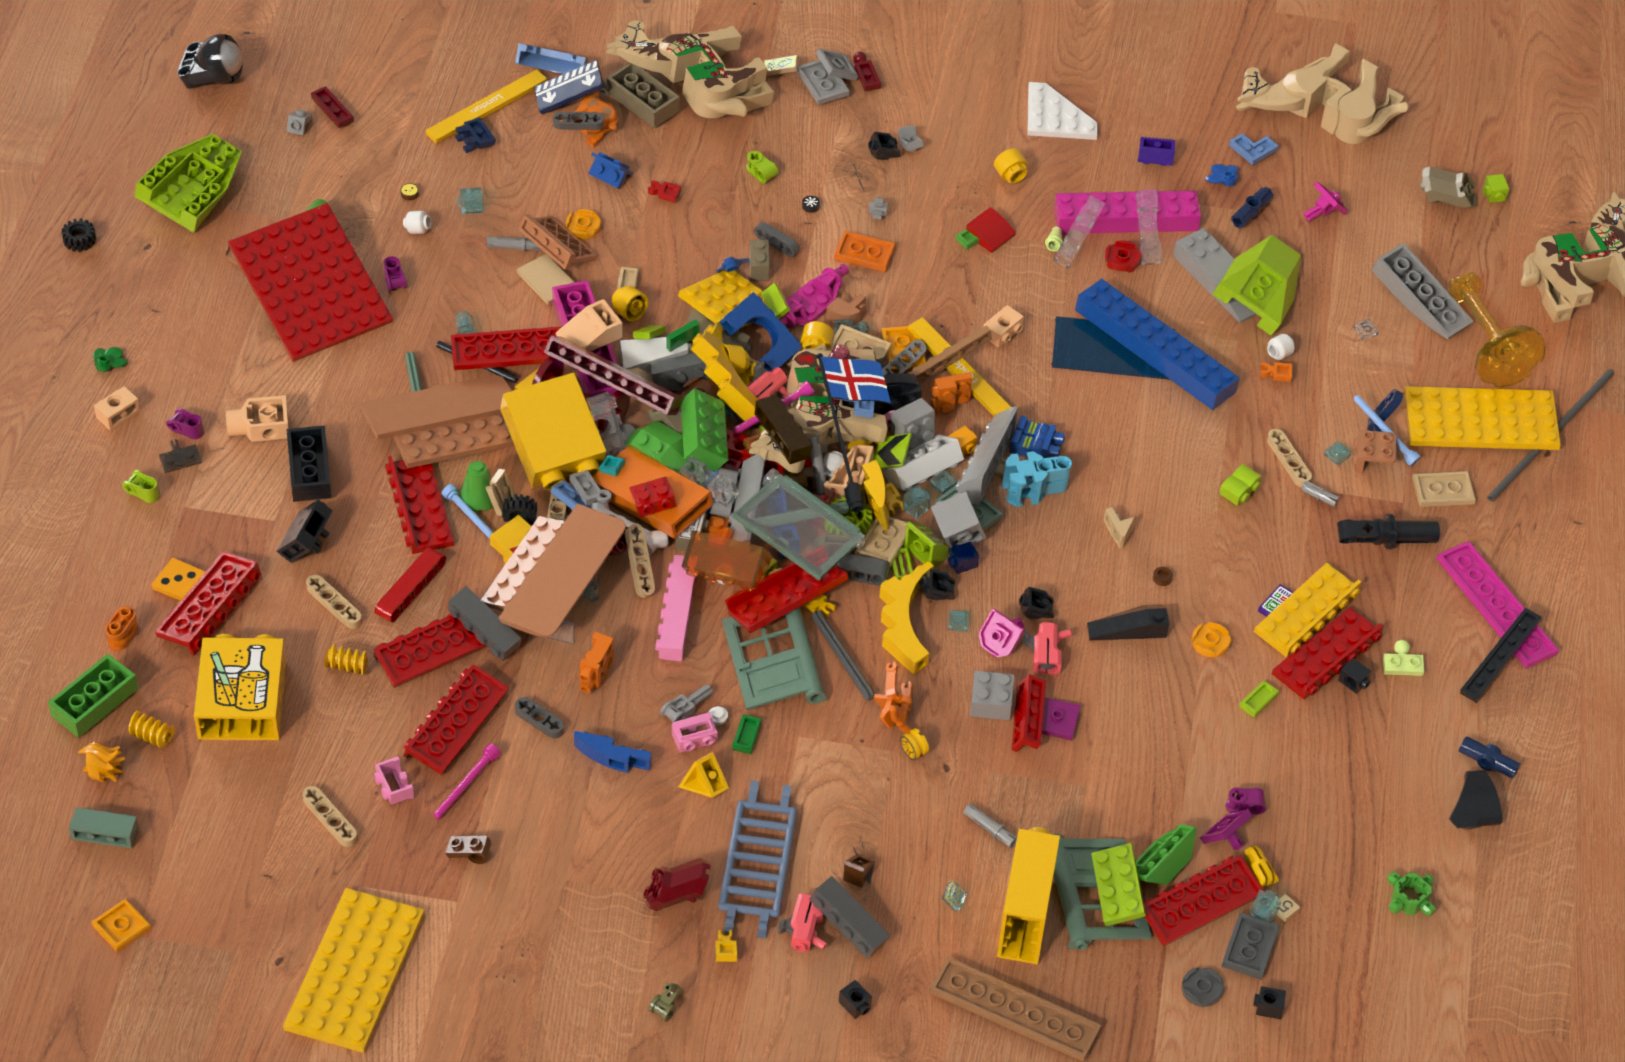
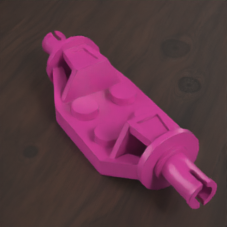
M841 264L835 270L825 268L821 275L807 282L786 300L790 311L782 316L779 321L788 328L817 321L826 313L827 306L837 298L839 289L843 285L841 278L849 273V268L845 264Z

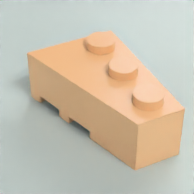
M855 444L847 454L853 482L861 484L866 495L862 466L874 460V447ZM844 459L839 469H835L832 478L824 483L826 500H834L835 497L840 499L841 496L846 498L844 489L850 482Z

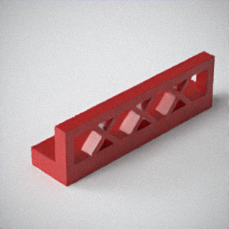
M1030 674L1017 685L1011 748L1015 752L1024 744L1035 749L1041 746L1046 681Z

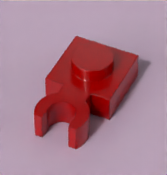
M652 180L651 187H648L650 195L658 194L659 199L673 203L676 202L681 192V186L668 182H664L661 185L655 180Z

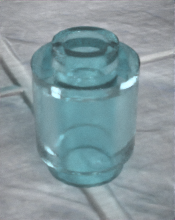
M467 311L459 312L455 318L457 334L475 333L472 315Z

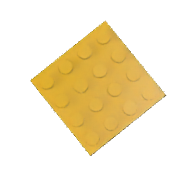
M724 270L679 290L678 297L715 324L720 322L752 292L758 295L766 305L761 295L763 291L735 270L731 272H725Z

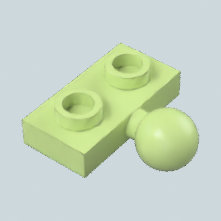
M1399 640L1395 643L1394 650L1397 654L1383 655V670L1386 675L1423 676L1424 674L1423 655L1407 654L1410 650V645L1405 640Z

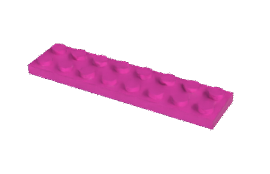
M1469 541L1438 554L1437 561L1499 637L1502 638L1524 610L1521 603ZM1538 625L1515 656L1527 669L1558 655L1559 649Z

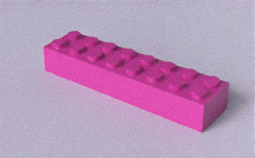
M1196 191L1056 193L1054 212L1056 226L1061 228L1062 234L1199 230L1201 214Z
M588 280L552 287L553 304L561 327L585 307L595 303ZM610 343L591 351L617 364ZM576 369L584 393L606 403L608 398L617 391V389ZM588 403L590 409H591V408H596V407H594L593 405H591V404Z

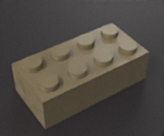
M628 63L607 77L609 95L653 128H656L679 112L680 97L637 65Z

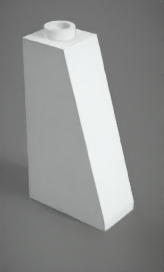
M666 337L652 338L650 340H620L622 367L627 370L639 368L647 373H651L652 362L691 354V343H685L670 352L666 348Z

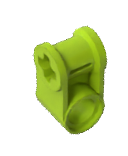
M759 151L748 153L747 160L749 162L746 169L759 182L764 184L778 175L777 166Z
M134 470L128 481L122 483L123 489L128 494L134 495L148 503H153L160 497L156 479L138 470Z

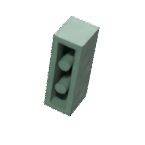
M75 808L69 831L72 840L132 848L138 831L136 816L130 814L122 815L110 811H96L90 808Z

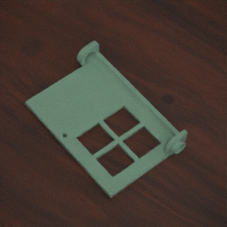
M800 607L785 614L789 628L766 634L765 627L763 626L761 628L763 636L741 643L736 627L741 625L732 617L722 619L747 710L805 693L806 701L810 704L827 701ZM791 633L795 648L772 655L768 639ZM764 641L768 656L746 663L742 647Z
M1052 834L1060 836L1054 879L1070 936V941L1067 945L1068 949L1084 950L1090 945L1092 940L1151 939V932L1145 917L1134 919L1135 927H1114V925L1109 927H1087L1083 910H1102L1101 905H1081L1076 888L1097 887L1091 853L1126 844L1125 839H1064L1061 834Z

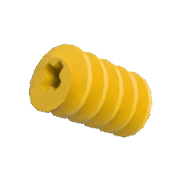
M333 644L331 649H328L326 652L324 667L328 668L330 665L331 669H336L338 666L340 671H343L346 667V671L349 673L353 670L355 674H359L361 671L362 675H365L368 666L367 651L364 650L362 655H359V649H356L353 654L351 647H348L347 651L344 652L342 645L339 650H336V644Z
M138 710L131 717L129 734L136 736L138 739H143L145 742H150L152 745H157L159 748H164L171 742L175 734V727L172 725L169 728L168 723L162 724V721L159 719L155 721L153 716L148 719L146 713L141 716V712Z

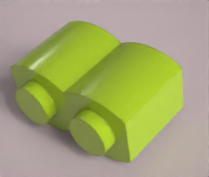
M1242 464L1223 482L1219 494L1236 506L1246 503L1250 494L1260 488L1261 475Z

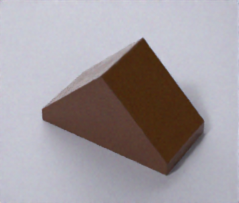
M859 855L849 858L844 864L843 881L862 888L875 862Z

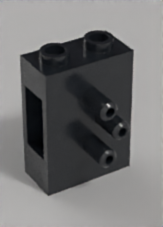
M318 499L299 511L276 552L290 563L309 551L318 554L322 545L318 537L319 535L323 538L329 536L330 533L324 529V526L333 511Z

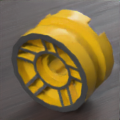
M916 728L912 729L909 734L905 733L900 736L902 749L911 760H916L920 755H925L929 752V745L925 736H921L919 734L920 730Z

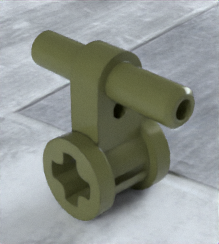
M675 983L665 984V991L662 996L656 995L648 1007L650 1012H656L662 1016V1020L668 1022L673 1017L677 1009L674 1003L678 996H682L684 990Z

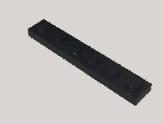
M1524 608L1460 689V694L1478 703L1540 624L1542 617Z

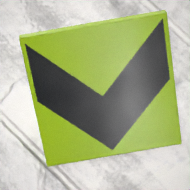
M911 433L887 436L884 442H878L874 460L878 462L880 469L904 466L912 436Z

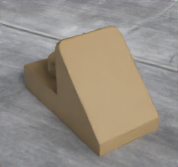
M1113 507L1105 509L1103 521L1119 549L1124 547L1132 531L1134 517L1121 521L1119 514L1115 513Z

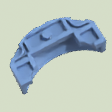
M522 43L518 44L515 64L562 74L581 67L588 62L587 57Z

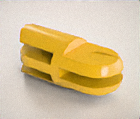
M1258 846L1248 847L1244 852V857L1261 887L1278 883L1279 879L1262 850Z

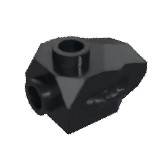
M874 132L868 142V148L871 155L876 159L888 160L901 156L896 138L892 137L889 133Z
M931 568L926 571L920 581L922 593L926 598L932 600L955 599L954 586L956 581L954 578L950 577L947 572Z
M1028 587L1020 596V610L1026 617L1032 619H1052L1054 617V599L1046 591Z

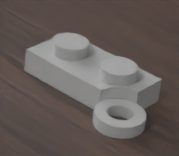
M588 470L570 475V482L585 505L596 503V501L607 503L611 500V493L608 490H600Z

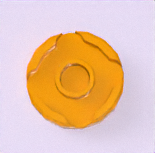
M579 209L577 212H572L567 216L566 228L578 239L592 238L601 230V219L594 211Z
M1214 622L1198 625L1192 635V645L1195 650L1207 657L1224 655L1229 650L1231 644V636L1228 630Z

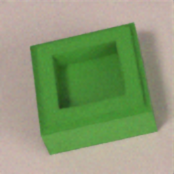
M967 230L956 235V240L966 250L979 243V239Z

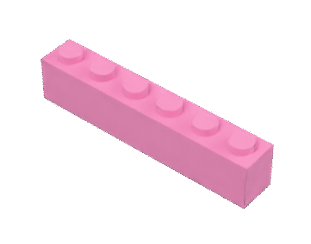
M674 555L673 562L669 563L668 573L671 574V577H667L666 589L669 590L668 593H664L663 604H666V607L661 610L663 624L659 623L658 635H661V637L656 640L655 651H659V659L682 661L697 574V557Z

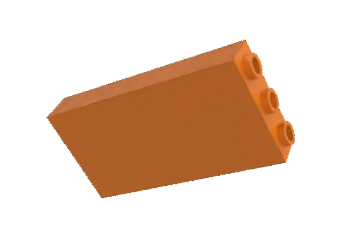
M627 446L616 456L625 459L626 463L617 476L602 473L600 470L592 476L600 490H608L611 493L610 503L674 539L713 506L711 491L630 446ZM666 476L672 488L677 507L639 517L629 487Z

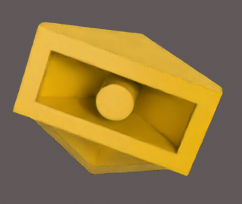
M713 752L695 761L678 786L679 788L712 798L729 789Z

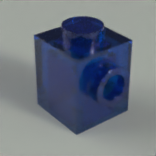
M972 542L950 548L948 563L957 574L978 567L979 554Z

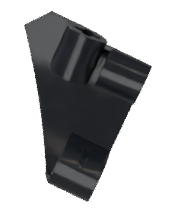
M1485 770L1465 772L1461 794L1449 817V820L1457 829H1475L1481 826L1500 825L1502 823L1499 797L1490 776Z

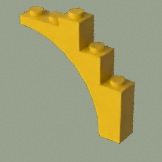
M719 322L715 325L710 324L702 335L699 333L694 337L691 350L705 363L704 373L718 385L717 395L746 421L755 416V404L758 399L744 384L727 356L722 341L723 326Z
M929 561L917 566L909 575H904L901 580L894 576L889 580H885L880 585L879 598L887 604L881 611V622L888 628L883 634L882 646L913 675L925 668L929 663L930 653L919 642L913 632L909 618V608L914 596L921 588V578L925 575L926 571L934 567Z

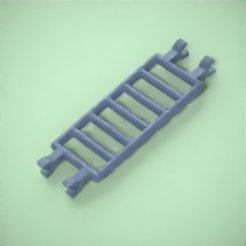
M751 780L748 801L739 800L737 803L718 908L722 911H727L724 933H729V930H732L733 934L736 913L760 916L757 937L766 939L769 917L778 918L780 916L798 810L795 807H789L791 786L783 785L780 805L756 802L759 792V781ZM744 809L788 814V823L744 818ZM741 825L786 831L785 840L740 834ZM738 842L783 848L782 857L737 851ZM735 859L780 865L779 874L735 869ZM733 876L776 882V891L730 886ZM735 894L774 900L773 909L727 903L728 895Z

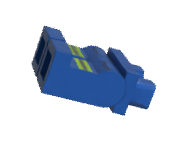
M1020 415L1011 439L1010 453H1018L1020 456L1027 457L1026 453L1033 451L1043 458L1058 457L1060 447L1053 444L1062 446L1065 433L1056 431V425L1051 424L1049 426L1045 423L1038 424L1027 421L1028 417Z

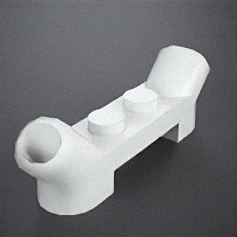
M596 501V503H592V509L608 515H614L616 518L623 520L628 528L633 524H637L611 512L608 502L601 503ZM643 528L649 556L656 549L668 546L667 534L660 530L649 531ZM634 530L631 532L636 537L638 536V533H635ZM636 547V551L642 553V550Z

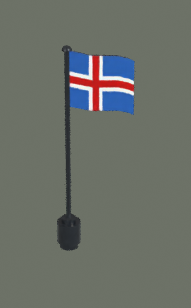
M818 353L816 358L819 360L850 482L844 489L847 505L852 512H859L866 508L865 504L867 502L863 486L853 482L832 398L848 401H877L891 404L887 386L879 362L865 359H836L824 357L823 354Z

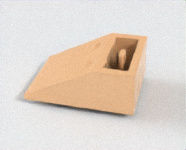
M602 299L585 307L556 332V336H561L589 351H593L622 338V322L606 301Z

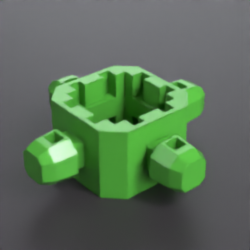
M1391 872L1388 875L1387 880L1394 887L1391 895L1392 902L1389 905V910L1393 914L1403 911L1407 915H1415L1420 910L1427 916L1435 913L1436 908L1429 901L1432 893L1431 886L1434 882V878L1430 874L1420 877L1416 873H1408L1403 878L1396 872ZM1404 888H1415V892L1419 895L1422 894V896L1419 897V900H1413L1412 898L1408 900V896L1404 893L1401 894Z

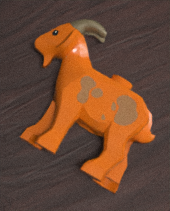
M603 81L605 88L586 95L574 111L597 112L603 115L604 126L601 129L581 130L587 136L585 138L586 142L592 147L596 146L605 133L618 128L619 119L613 105L599 99V92L609 96V91L607 90L609 85L605 81Z

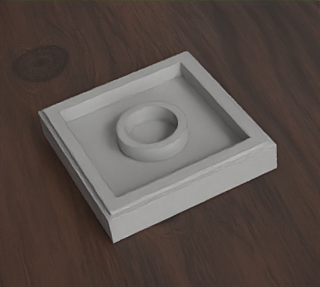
M818 49L816 52L829 75L854 81L859 77L846 54L825 49Z

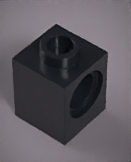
M1352 658L1341 669L1338 681L1357 694L1361 689L1365 690L1371 683L1370 676L1372 671Z
M854 980L839 991V1003L856 1019L870 1011L872 996Z
M1261 986L1259 994L1255 993L1253 1006L1257 1007L1256 1015L1281 1019L1286 991Z

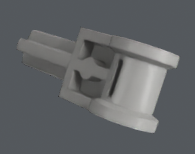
M704 685L687 698L681 694L665 703L661 708L660 714L668 717L672 722L687 719L695 713V706L712 695L713 690L710 685Z

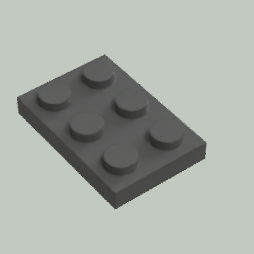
M1239 913L1221 967L1262 980L1279 925Z

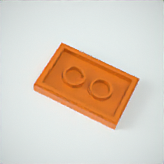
M844 231L835 252L834 260L886 272L896 248V243Z

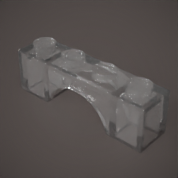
M1157 189L1139 190L1136 194L1141 265L1160 264L1163 258L1157 229Z
M1091 195L1088 197L1053 261L1069 269L1106 203Z

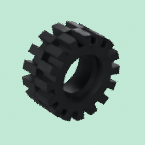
M79 218V221L73 219V222L68 221V225H63L62 238L67 249L70 250L72 248L74 252L76 249H78V252H81V249L86 251L88 250L87 247L92 248V244L96 243L94 226L85 219L83 222L82 218ZM76 234H84L83 236H80V237H75V236H74V235H76Z
M514 494L513 497L508 496V499H505L503 502V521L508 523L519 515L528 524L533 525L537 517V502H534L533 498L529 499L530 496L523 497V494H520V497H517V494Z

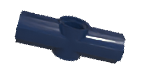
M1261 187L1253 196L1247 197L1245 204L1231 217L1235 227L1244 228L1252 219L1258 218L1260 211L1274 197L1270 188Z
M1468 736L1464 738L1458 751L1476 760L1482 769L1486 771L1494 769L1512 779L1517 774L1521 763L1503 755L1496 745L1488 744L1485 746Z

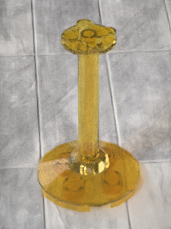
M1474 272L1450 280L1448 293L1457 303L1467 304L1489 337V340L1483 344L1476 357L1475 368L1480 379L1483 382L1494 384L1495 387L1500 388L1512 386L1527 379L1532 374L1530 371L1537 365L1538 361L1541 363L1545 357L1546 345L1542 335L1533 327L1522 325L1501 330L1478 296L1482 282Z

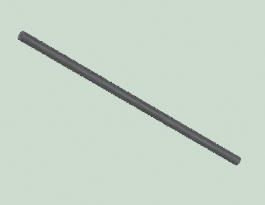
M1608 369L1558 422L1559 431L1614 375L1611 369ZM1532 449L1487 496L1488 499L1494 501L1541 450Z

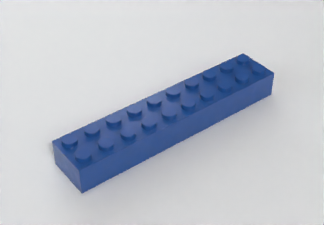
M1100 279L1078 295L1075 307L1076 312L1210 409H1215L1236 393L1240 379L1239 376L1105 280Z

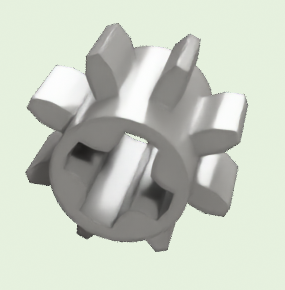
M875 197V200L869 203L868 214H872L873 219L881 220V216H886L888 203L883 202V198Z

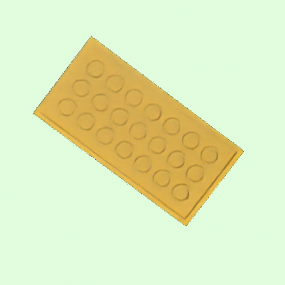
M1405 386L1410 446L1560 450L1561 444L1552 390Z
M345 888L283 1024V1030L364 1053L423 919L424 909Z

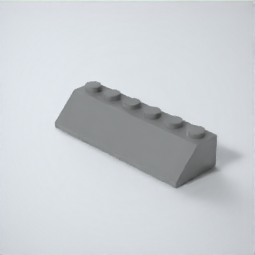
M1014 406L994 415L992 421L987 423L986 433H982L980 445L977 444L975 447L974 457H970L968 468H964L962 480L957 482L956 491L958 493L966 491L973 504H980L1011 442L1015 431L1018 407Z
M760 454L744 460L742 469L738 468L737 480L740 481L736 483L734 493L737 494V497L733 498L732 509H734V512H730L729 516L731 527H727L733 530V535L728 547L723 550V553H727L726 561L747 564L746 560L752 552L755 534L753 532H746L744 525L732 516L764 485L766 460ZM760 505L747 518L750 520L758 519Z

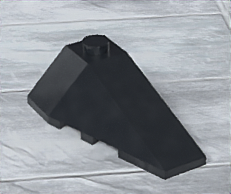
M1142 605L1088 622L1089 641L1167 638L1169 628L1167 608L1163 605Z

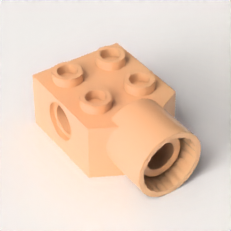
M286 395L249 398L242 409L226 410L228 437L246 435L251 442L287 439L289 423Z

